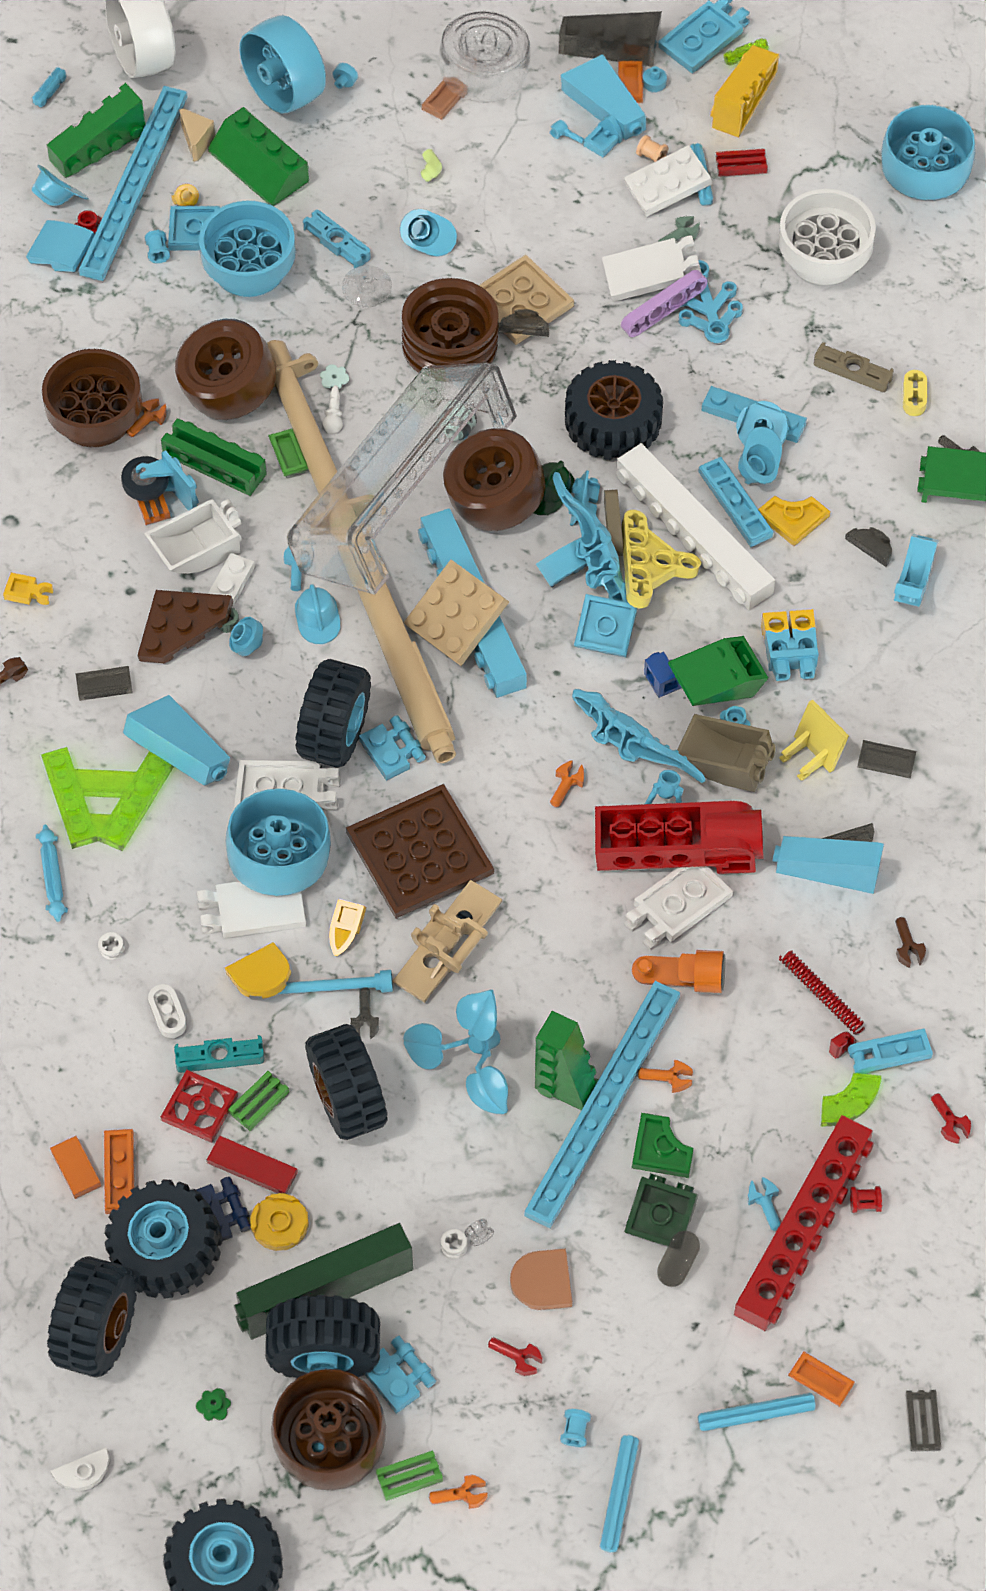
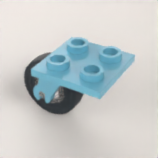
M166 450L161 453L162 459L160 460L150 456H140L130 460L124 466L121 482L124 491L131 498L139 501H150L158 498L166 491H173L188 511L197 507L199 501L195 494L197 485L191 475L186 476L176 457L172 458Z

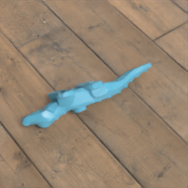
M555 472L553 481L557 493L564 505L579 522L582 537L576 540V556L586 559L589 568L585 577L587 586L594 589L598 586H604L609 594V599L627 602L626 585L622 579L619 557L611 541L610 532L601 524L591 509L576 500L568 492L560 474Z
M581 689L573 690V700L586 715L592 717L598 724L596 730L591 732L596 742L601 744L612 743L618 747L619 755L623 760L634 762L639 758L675 766L701 783L706 781L703 773L689 762L686 756L680 755L678 750H671L669 745L661 744L657 737H653L647 728L643 727L631 716L611 708L601 693L586 692Z

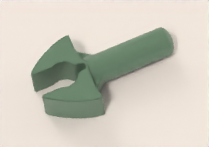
M694 216L676 218L675 226L677 229L659 239L658 242L675 238V241L686 236H692L694 241L700 230V222L689 228L688 226L694 223Z

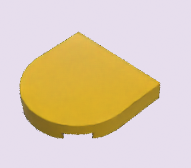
M274 942L225 967L227 976L240 993L246 997H250V995L262 996V999L272 997L285 989L286 982L291 975L288 960Z

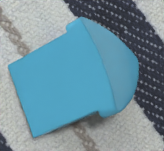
M609 115L601 120L597 127L584 139V147L602 158L617 143L623 140L620 125L614 115Z

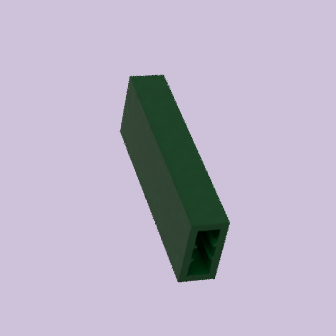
M399 1222L236 1292L238 1303L234 1305V1309L237 1314L236 1320L242 1333L247 1331L251 1340L266 1334L267 1315L280 1302L285 1303L288 1299H298L300 1296L314 1297L317 1295L330 1297L336 1295L348 1299L412 1271V1246L401 1223Z

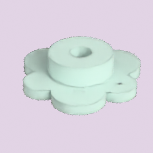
M331 364L326 367V371L320 373L322 386L325 388H331L336 385L340 389L342 385L349 382V376L346 374L344 367L338 368L336 365Z

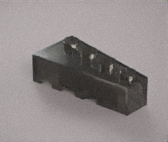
M662 11L563 16L559 32V54L592 59L603 54L607 61H642L643 66L653 67L661 32Z

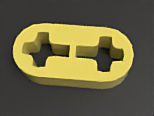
M910 370L905 374L903 382V410L910 416H920L925 412L927 404V377L920 370ZM913 380L917 381V388H913ZM912 398H917L918 406L913 405Z

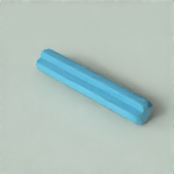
M700 143L691 144V149L708 173L702 145ZM711 185L698 191L699 201L703 206L713 203Z

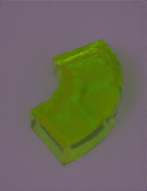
M853 1073L851 1082L843 1091L835 1095L823 1096L820 1126H836L841 1115L855 1120L865 1113L876 1099L882 1076Z

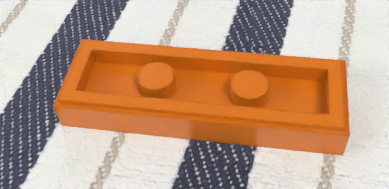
M133 1129L104 1130L106 1214H110L112 1209L118 1210L120 1206L117 1202L122 1196L128 1198L132 1195L130 1190L135 1188Z

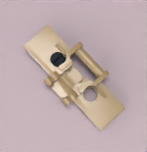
M470 880L445 914L439 910L438 905L434 904L429 910L431 916L429 923L422 931L416 927L411 933V937L418 946V949L394 978L393 983L425 1003L447 973L451 971L459 973L462 969L461 964L480 939H485L488 935L483 926L502 903V899ZM469 935L452 958L448 956L461 937ZM436 957L439 963L435 968H427L424 965L425 959Z

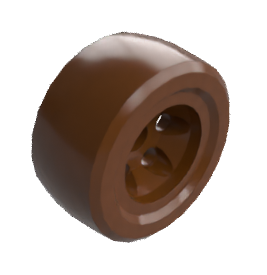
M220 319L202 325L183 342L176 357L175 373L183 393L196 409L214 419L230 420L251 413L268 398L276 380V365L268 344L254 327L238 319ZM241 353L239 358H234L236 354ZM224 355L222 359L216 360L217 356ZM213 369L211 374H205L207 370Z
M504 428L482 430L465 438L452 450L445 462L443 471L445 490L456 512L468 524L485 531H500L522 523L538 508L546 487L544 470L534 448L522 435ZM500 462H505L503 467H497ZM482 468L487 469L485 473L479 474ZM475 485H481L479 489L473 488Z
M336 1369L311 1371L298 1377L288 1385L278 1399L271 1425L273 1447L284 1469L292 1478L305 1486L317 1490L332 1491L347 1488L358 1483L378 1463L384 1448L386 1423L383 1408L373 1390L354 1374ZM331 1421L335 1424L334 1426L329 1424L326 1428H324L323 1423ZM351 1422L357 1429L349 1432L345 1429V1426ZM305 1425H309L312 1428L309 1434L301 1433ZM344 1442L347 1447L344 1451H337L335 1449L336 1443ZM316 1443H321L324 1449L317 1453L312 1450V1446Z

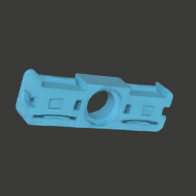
M314 210L311 213V218L306 217L303 219L304 231L307 229L319 238L323 246L335 255H341L354 265V269H359L371 259L369 247L320 210ZM334 236L343 238L339 243H334L330 239Z

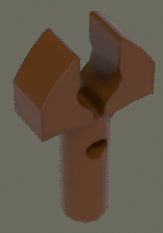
M21 657L10 658L2 663L5 668L0 672V684L8 679H14L17 682L26 675L28 668Z
M899 917L895 920L903 946L896 951L898 961L910 968L911 960L908 955L910 950L917 956L920 966L926 954L925 944H917L913 941L906 918Z

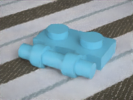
M398 715L390 719V723L394 727L392 730L387 731L385 726L381 724L359 735L360 743L386 781L410 769L407 759L414 757L419 763L426 758L419 741L415 740L411 735L410 727L405 721L402 722ZM402 739L406 746L399 749L395 741Z
M400 1336L395 1337L391 1341L392 1346L396 1349V1353L390 1356L383 1347L380 1350L378 1364L370 1373L366 1372L365 1374L396 1414L420 1397V1392L415 1387L416 1384L422 1381L427 1388H430L436 1383V1379L430 1373V1367L417 1358L414 1354L415 1349L410 1343H405ZM404 1361L413 1370L408 1376L399 1367Z

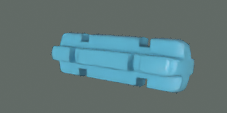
M56 67L51 75L40 86L39 91L32 96L34 105L43 107L47 103V99L51 98L60 84L66 79L67 76L64 69Z

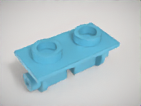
M586 470L580 479L577 478L574 481L572 493H574L576 500L596 514L597 505L593 503L598 501L600 484L596 478H588L589 471ZM569 510V514H571L570 525L573 526L577 518Z

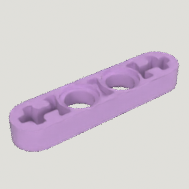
M699 270L689 272L626 315L621 322V328L629 337H636L701 293L707 286L708 280Z

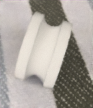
M108 932L100 937L98 948L105 959H117L123 954L124 944L120 935ZM111 941H114L118 947H113L112 951H108L106 946L110 945Z
M451 1229L442 1235L441 1250L447 1258L458 1259L466 1253L467 1238L462 1231ZM451 1239H457L458 1244L461 1246L457 1245L456 1249H450V1244L447 1242L451 1243Z

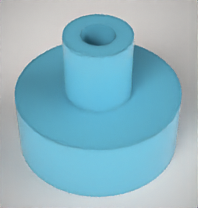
M339 63L333 71L335 86L339 89H342L343 86L347 88L352 87L358 79L357 71L347 63Z
M654 66L643 73V87L646 90L660 92L666 87L667 74L664 70Z

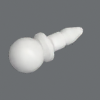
M336 385L331 390L329 409L325 410L326 417L322 423L323 429L329 434H336L343 427V421L340 418L343 412L339 410L340 393Z

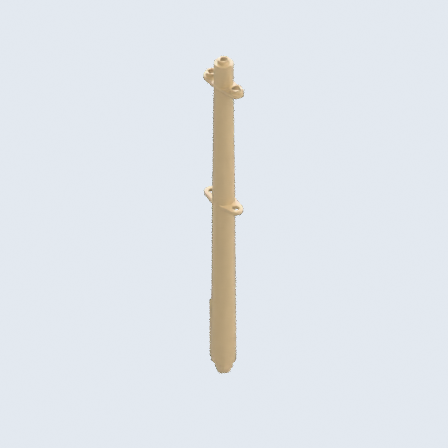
M271 340L267 344L276 365L274 387L277 388L326 513L313 519L309 523V528L315 534L329 530L334 531L420 746L424 750L432 751L437 763L448 762L456 756L452 741L456 740L452 727L416 642H411L359 522V519L374 512L379 507V503L375 497L350 501L297 381V378L317 368V358L310 353L301 355L299 359L292 360L285 342Z

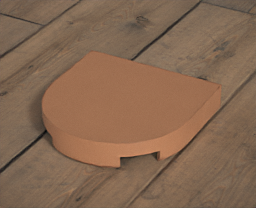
M566 1248L530 1252L517 1260L511 1271L510 1286L513 1295L520 1302L534 1310L572 1307Z

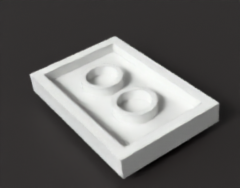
M689 145L624 177L626 186L646 217L712 184L711 177Z

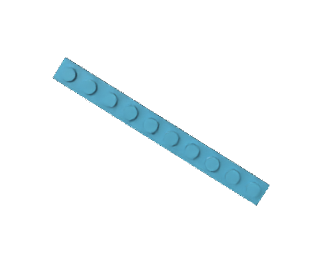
M167 86L163 87L79 268L80 276L104 281L178 120L179 110L183 109L187 100V91Z
M657 981L653 983L525 1209V1217L549 1229L551 1228L680 998L679 991Z

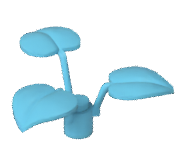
M493 990L469 994L458 1002L456 1007L458 1022L464 1029L469 1030L468 1035L470 1037L441 1044L442 1034L440 1030L427 1023L414 1025L404 1033V1046L409 1056L419 1067L424 1069H434L441 1064L443 1060L442 1050L468 1044L472 1052L482 1054L475 1067L477 1073H472L466 1078L468 1095L479 1108L494 1114L508 1112V1085L504 1075L500 1070L492 1066L482 1068L485 1060L491 1056L489 1050L495 1048L500 1043V1034L496 1029L497 1007Z

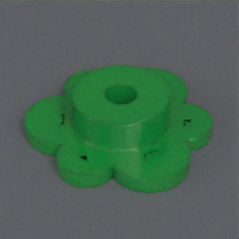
M216 1388L212 1392L204 1391L202 1399L196 1403V1410L203 1414L204 1419L207 1421H211L213 1418L224 1420L227 1417V1409L231 1406V1401L225 1398V1391L221 1388Z

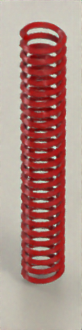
M793 950L787 952L783 959H781L782 955L779 956V961H782V964H785V967H788V970H791V973H794V976H797L800 982H804L803 985H807V988H810V991L816 994V998L819 997V1000L841 1022H844V1025H847V1028H850L853 1034H859L865 1029V1027H862L859 1031L855 1032L863 1025L864 1021L860 1017L857 1018V1014L854 1015V1011H851V1008H848V1005H845V1002H842V999H839V996H836L833 990H829L830 987H826L827 984H823V981H820V978L814 975V971L811 972V968L808 969V965L805 966V962L802 963V959L799 960V956L796 957V953H793Z

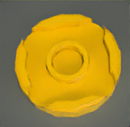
M285 1193L271 1194L265 1197L264 1200L254 1206L250 1216L251 1231L256 1241L263 1247L274 1251L288 1250L297 1246L304 1239L309 1227L308 1212L296 1197Z

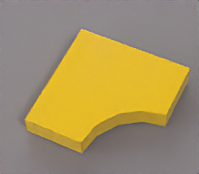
M773 496L758 509L768 525L793 546L798 544L830 517V510L812 496L796 502L785 501L777 496Z

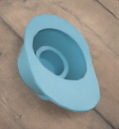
M37 165L41 172L32 186V192L43 202L53 206L62 205L73 195L88 199L85 194L58 179L45 167Z
M415 209L407 213L401 221V238L411 248L428 255L442 256L449 253L456 244L457 234L453 224L435 213L424 209Z
M754 428L746 438L743 453L738 461V469L745 478L746 484H768L776 479L782 456V445L776 433L769 428Z
M310 584L309 589H306L295 603L298 628L302 637L308 642L325 644L331 642L340 631L337 603L328 591Z

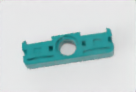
M258 1035V1039L232 1041V1038L206 1040L204 1045L179 1047L176 1044L174 1046L175 1064L179 1073L186 1072V1070L192 1072L256 1065L264 1062L263 1041L260 1035ZM217 1048H223L227 1051L226 1057L220 1060L213 1058L211 1054Z

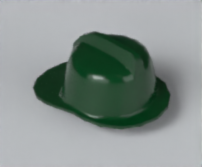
M561 460L558 463L549 462L542 465L546 487L543 499L533 514L539 516L550 515L563 505L553 481L555 472L560 474L566 489L570 494L572 493L575 479Z

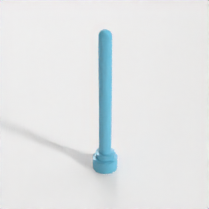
M380 970V973H375V976L286 982L285 989L278 994L375 988L376 990H381V993L393 992L392 970Z

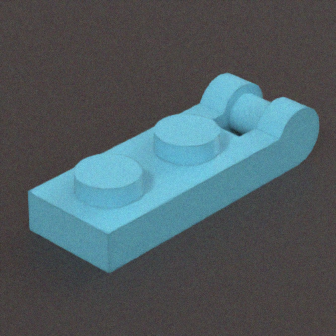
M925 1028L855 1043L847 1048L850 1058L854 1059L855 1064L853 1068L857 1076H863L875 1070L931 1059L933 1055ZM872 1053L873 1058L865 1060L864 1055Z

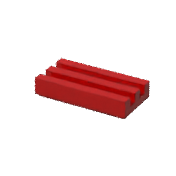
M765 149L716 152L718 177L767 173Z

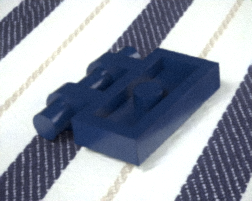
M230 1176L220 1180L223 1187L221 1192L215 1193L212 1184L196 1189L201 1193L204 1200L208 1202L221 1227L219 1231L222 1235V1241L233 1237L230 1229L231 1226L238 1224L241 1232L251 1229L248 1220L250 1218L249 1212L246 1207H243L239 1198L241 1195L239 1188L233 1184ZM229 1202L232 1213L225 1216L221 1204Z

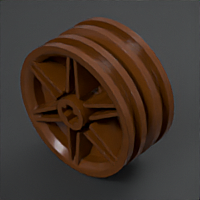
M459 278L435 279L417 287L407 297L402 308V350L409 365L421 375L442 382L464 381L484 372L495 359L498 349L499 313L493 297L478 284Z

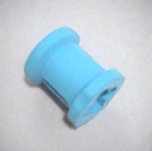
M162 230L150 231L145 235V242L149 247L148 259L156 264L163 263L170 258V251L166 248V233Z
M579 1409L565 1410L566 1424L564 1434H561L560 1437L561 1443L572 1447L586 1446L585 1432L587 1423L591 1420L590 1413Z

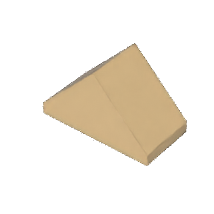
M180 109L181 127L193 162L200 159L215 137L214 121L189 110Z

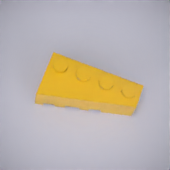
M752 45L748 52L743 54L739 64L715 94L714 105L710 113V117L713 118V129L738 138L740 137L778 71L779 54Z

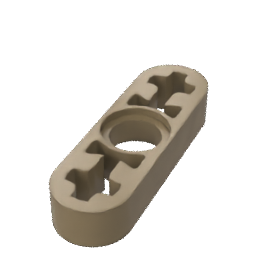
M604 490L606 528L611 534V541L618 556H623L618 490Z

